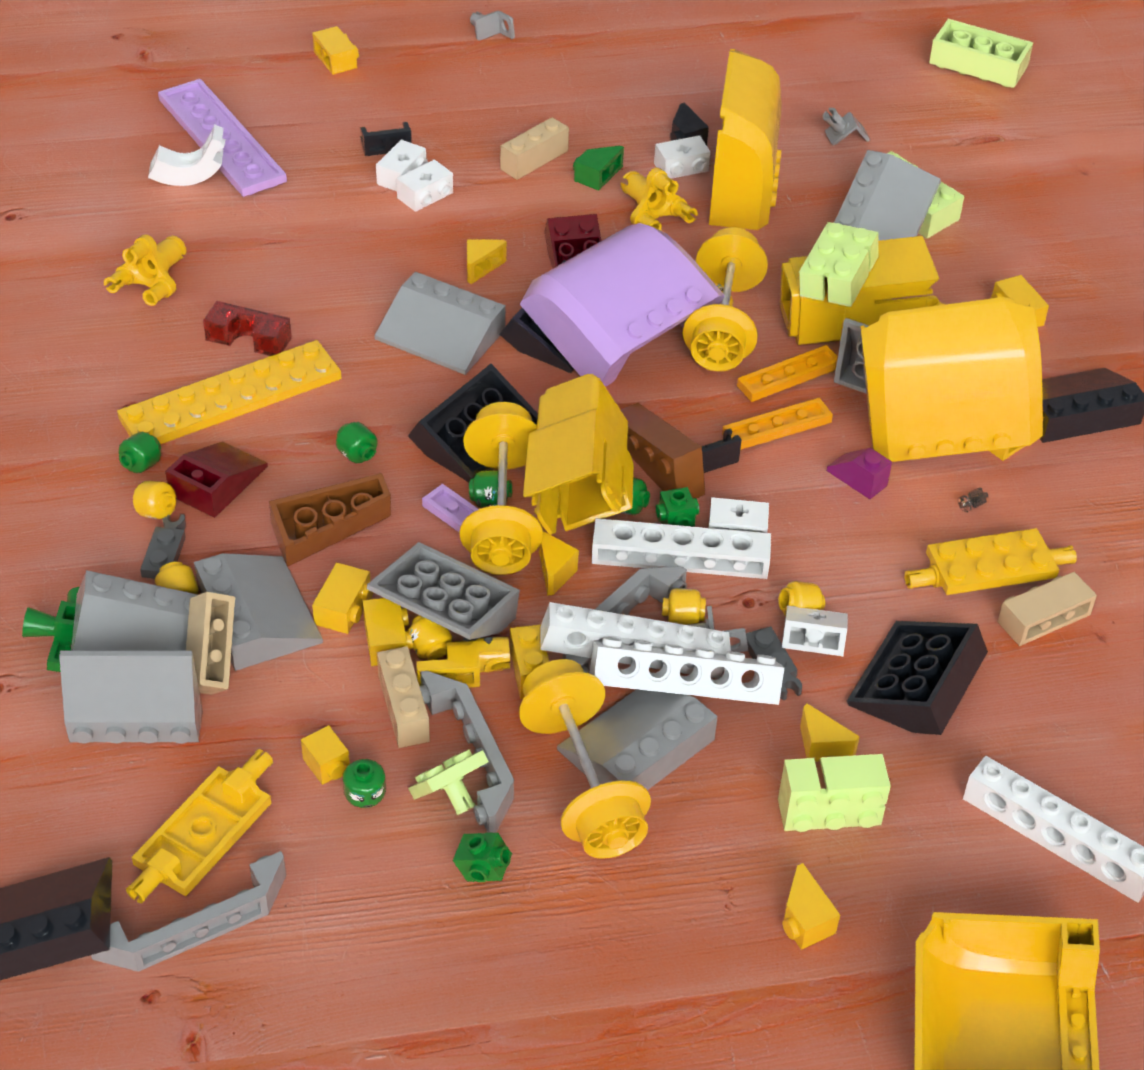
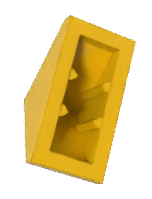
M467 239V282L469 284H473L507 262V242L505 240Z
M543 532L542 542L539 546V557L548 596L554 595L578 571L579 550Z
M808 703L803 707L800 729L806 758H814L815 762H820L821 757L856 755L860 736Z

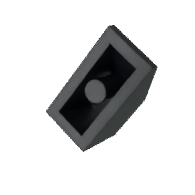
M685 102L681 103L672 122L670 140L700 136L707 146L709 126Z

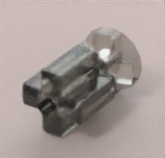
M979 487L969 492L968 497L966 495L959 497L958 505L962 511L969 512L972 510L971 506L977 508L986 503L988 493L983 492L982 488Z

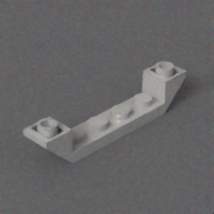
M684 567L639 569L594 610L629 615L630 610L638 603H643L648 595L663 603V598H669L670 591L673 588H687V569ZM563 654V659L576 661L582 666L585 673L590 672L591 658Z
M429 671L420 672V690L424 703H427L431 714L453 709L455 718L457 720L461 719L464 724L463 732L468 744L473 743L475 753L483 750L489 761L480 766V768L485 767L487 771L486 779L489 788L477 791V806H474L473 809L478 824H484L487 832L496 833L514 800V778L468 685Z
M282 852L263 856L256 862L249 864L254 888L242 890L234 897L218 904H210L203 910L185 918H178L158 930L143 933L137 939L128 942L119 921L110 924V950L93 954L91 958L139 972L269 915L286 877Z

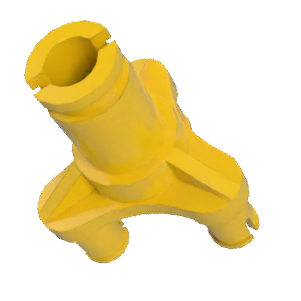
M652 169L648 173L647 178L636 171H630L623 176L624 179H627L628 185L621 182L622 191L636 200L638 204L630 217L633 225L641 223L661 230L662 224L656 218L667 215L681 217L687 223H692L696 220L691 213L698 216V211L689 206L685 199L675 194L679 187L677 181L669 178L662 169Z
M141 235L134 241L132 246L123 251L122 256L125 263L120 265L114 274L104 280V286L112 282L111 285L106 287V290L115 293L124 285L142 284L150 287L142 295L146 304L154 306L162 298H168L176 291L175 281L170 277L168 270L183 258L182 254H186L184 242L179 237L172 235L156 245L155 240L151 236Z

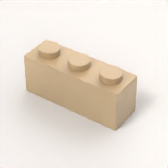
M551 117L502 144L501 170L518 180L568 151L569 127Z
M1072 572L1063 577L1058 576L1042 586H1035L1021 595L1007 598L1001 606L998 623L1021 646L1091 615L1097 595L1075 572Z
M204 592L190 598L186 651L193 652L199 693L212 695L229 688L235 607L234 596Z
M408 646L377 652L378 677L398 748L430 742L429 717Z

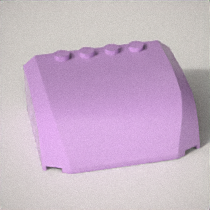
M639 223L625 227L532 280L520 305L580 376L593 374L600 378L606 387L615 381L631 353L678 324L684 327L686 319L692 312L703 306L720 304L725 295L694 259L667 233Z

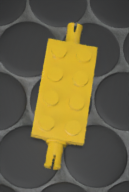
M1037 528L929 544L926 550L930 560L929 568L907 570L904 573V580L908 589L933 585L934 588L942 587L946 595L1053 579L1058 577V565L1075 564L1077 555L1072 545L1049 549Z
M257 749L255 754L241 768L237 767L230 772L218 766L132 856L133 865L143 871L131 885L126 887L127 894L133 900L139 896L137 902L142 904L160 883L169 886L186 897L271 805V796L260 790L256 785V780L273 764V759L267 752L260 756L263 750Z

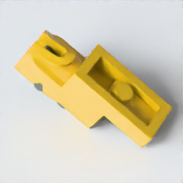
M464 637L462 641L446 643V660L416 661L419 686L421 685L420 672L429 671L465 683L469 688L480 687V672L489 673L510 669L508 637H480L469 640Z

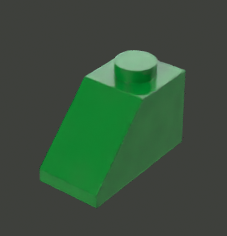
M619 145L587 149L573 163L574 181L599 191L623 167L624 147Z

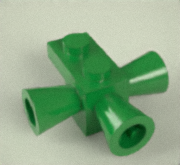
M80 587L69 590L67 602L61 601L56 617L30 607L26 610L22 637L54 636L47 659V670L61 672L60 651H71L76 598Z

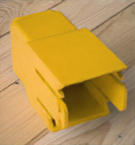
M923 236L879 240L878 259L872 270L869 271V275L851 307L828 302V277H824L825 298L823 301L800 296L799 271L808 256L789 258L787 263H782L780 308L789 337L795 336L797 345L841 341L845 318L870 326L879 321V316L887 312L930 307L939 301L934 295L892 300V298L933 294L932 288H928L939 280V276Z
M586 374L547 389L545 394L539 398L537 430L530 432L528 436L523 496L532 497L531 504L536 506L534 512L550 535L556 533L557 518H561L565 531H569L595 522L596 518L604 519L632 509L634 465L632 457L627 450L628 421L600 378L593 374Z

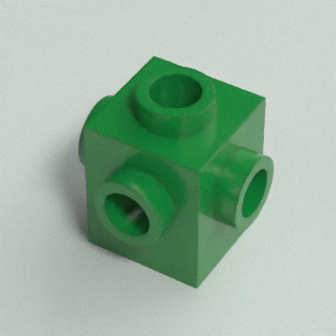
M688 487L660 492L659 504L655 508L658 521L661 524L695 527V518L699 514V504L696 498H692Z
M499 833L463 834L453 862L467 882L502 881L507 866L510 864L512 853Z

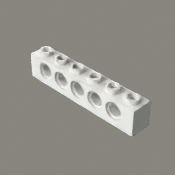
M596 518L592 564L634 568L684 567L687 569V572L760 579L768 578L771 533Z
M549 602L540 626V650L592 658L594 641L603 642L604 637L620 639L622 644L634 645V641L650 642L654 648L665 649L666 644L679 645L684 647V651L696 652V648H707L714 650L716 655L725 656L727 651H731L729 632ZM624 656L618 663L631 665L632 657ZM663 660L652 661L649 668L661 670ZM692 663L684 664L680 669V673L691 674L694 665ZM724 667L714 668L711 672V678H721Z
M604 637L603 642L594 641L589 674L599 678L604 686L779 705L784 667L775 661V657L768 655H757V659L745 658L743 653L727 651L725 656L716 655L714 650L707 648H696V652L684 651V647L679 645L666 644L665 649L654 648L650 642L634 641V645L622 644L620 639ZM622 657H632V664L629 668H618V661ZM663 660V667L660 671L656 673L649 672V665L652 661ZM686 663H692L694 665L692 673L688 676H681V667ZM724 667V674L721 678L711 679V672L714 668ZM754 670V678L748 683H742L741 678L744 672Z
M985 756L971 773L963 800L1139 903L1144 896V847L988 756Z

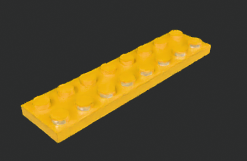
M315 340L117 410L118 419L129 436L138 432H146L156 437L160 444L340 380L342 379L341 370L319 341Z

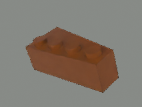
M639 403L621 409L628 421L627 450L632 459L662 491L688 487L692 498L696 499L706 495L702 447Z
M379 473L269 501L271 524L287 567L390 517L391 494L383 474Z

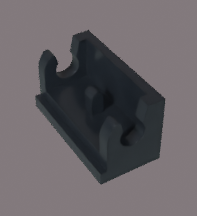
M402 122L404 128L367 132L366 127H360L362 133L360 140L365 156L387 154L400 140L412 143L411 129L408 122Z
M731 428L724 431L723 440L701 446L704 473L739 462L742 440L738 435L733 436L731 439Z

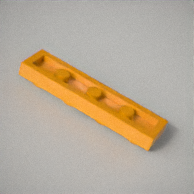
M825 345L739 377L737 387L753 402L835 371L838 356Z
M819 397L724 425L722 435H724L725 430L731 428V439L733 436L738 435L742 440L740 449L742 450L832 423L833 414Z

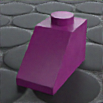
M866 448L843 454L827 466L826 471L868 499H871L888 486L892 461L872 448Z

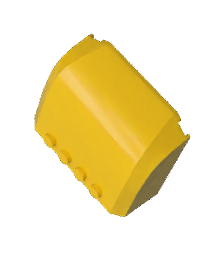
M730 49L720 118H723L722 130H718L709 225L759 230L769 223L770 207H775L782 152V150L777 149L781 120L780 78L774 68L764 61L736 49Z
M999 297L887 312L879 316V321L868 327L860 326L873 450L890 461L897 462L1029 446L1043 436L1042 364L1033 304L1029 303L1028 306L1014 303V299Z
M934 912L924 933L921 932L916 940L914 1070H1100L1095 1003V983L1100 953L1098 919Z

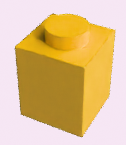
M329 725L301 739L303 760L322 785L343 776V772L350 764L349 751Z

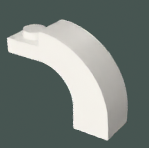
M214 124L204 145L191 153H178L159 145L150 163L148 178L174 186L193 185L210 178L222 165L223 148L226 141L223 139L224 128Z

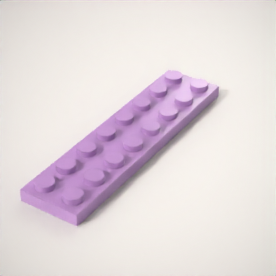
M201 79L158 92L160 102L200 148L206 142L214 124L224 128L223 139L226 141L223 148L222 165L219 170L243 197L287 182L286 173Z

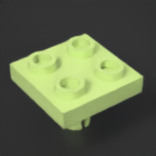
M470 749L442 762L443 765L431 768L416 776L417 783L408 789L413 799L433 793L438 789H444L456 811V815H459L475 806L462 781L464 775L489 761L483 750L474 754L471 753Z

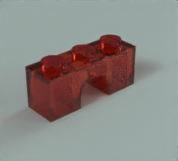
M220 301L215 302L203 319L206 341L231 346L238 337L252 336L254 352L268 356L283 352L292 339L290 318Z

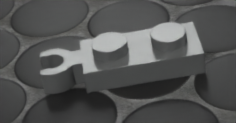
M181 514L176 522H171L170 515L162 518L164 527H155L140 569L142 578L155 579L162 566L178 561L186 538L184 514Z
M772 627L746 633L748 652L752 659H757V655L773 656L776 658L775 661L784 667L780 698L782 700L787 699L788 688L793 689L796 695L800 696L802 683L796 678L798 670L785 648H782V643Z

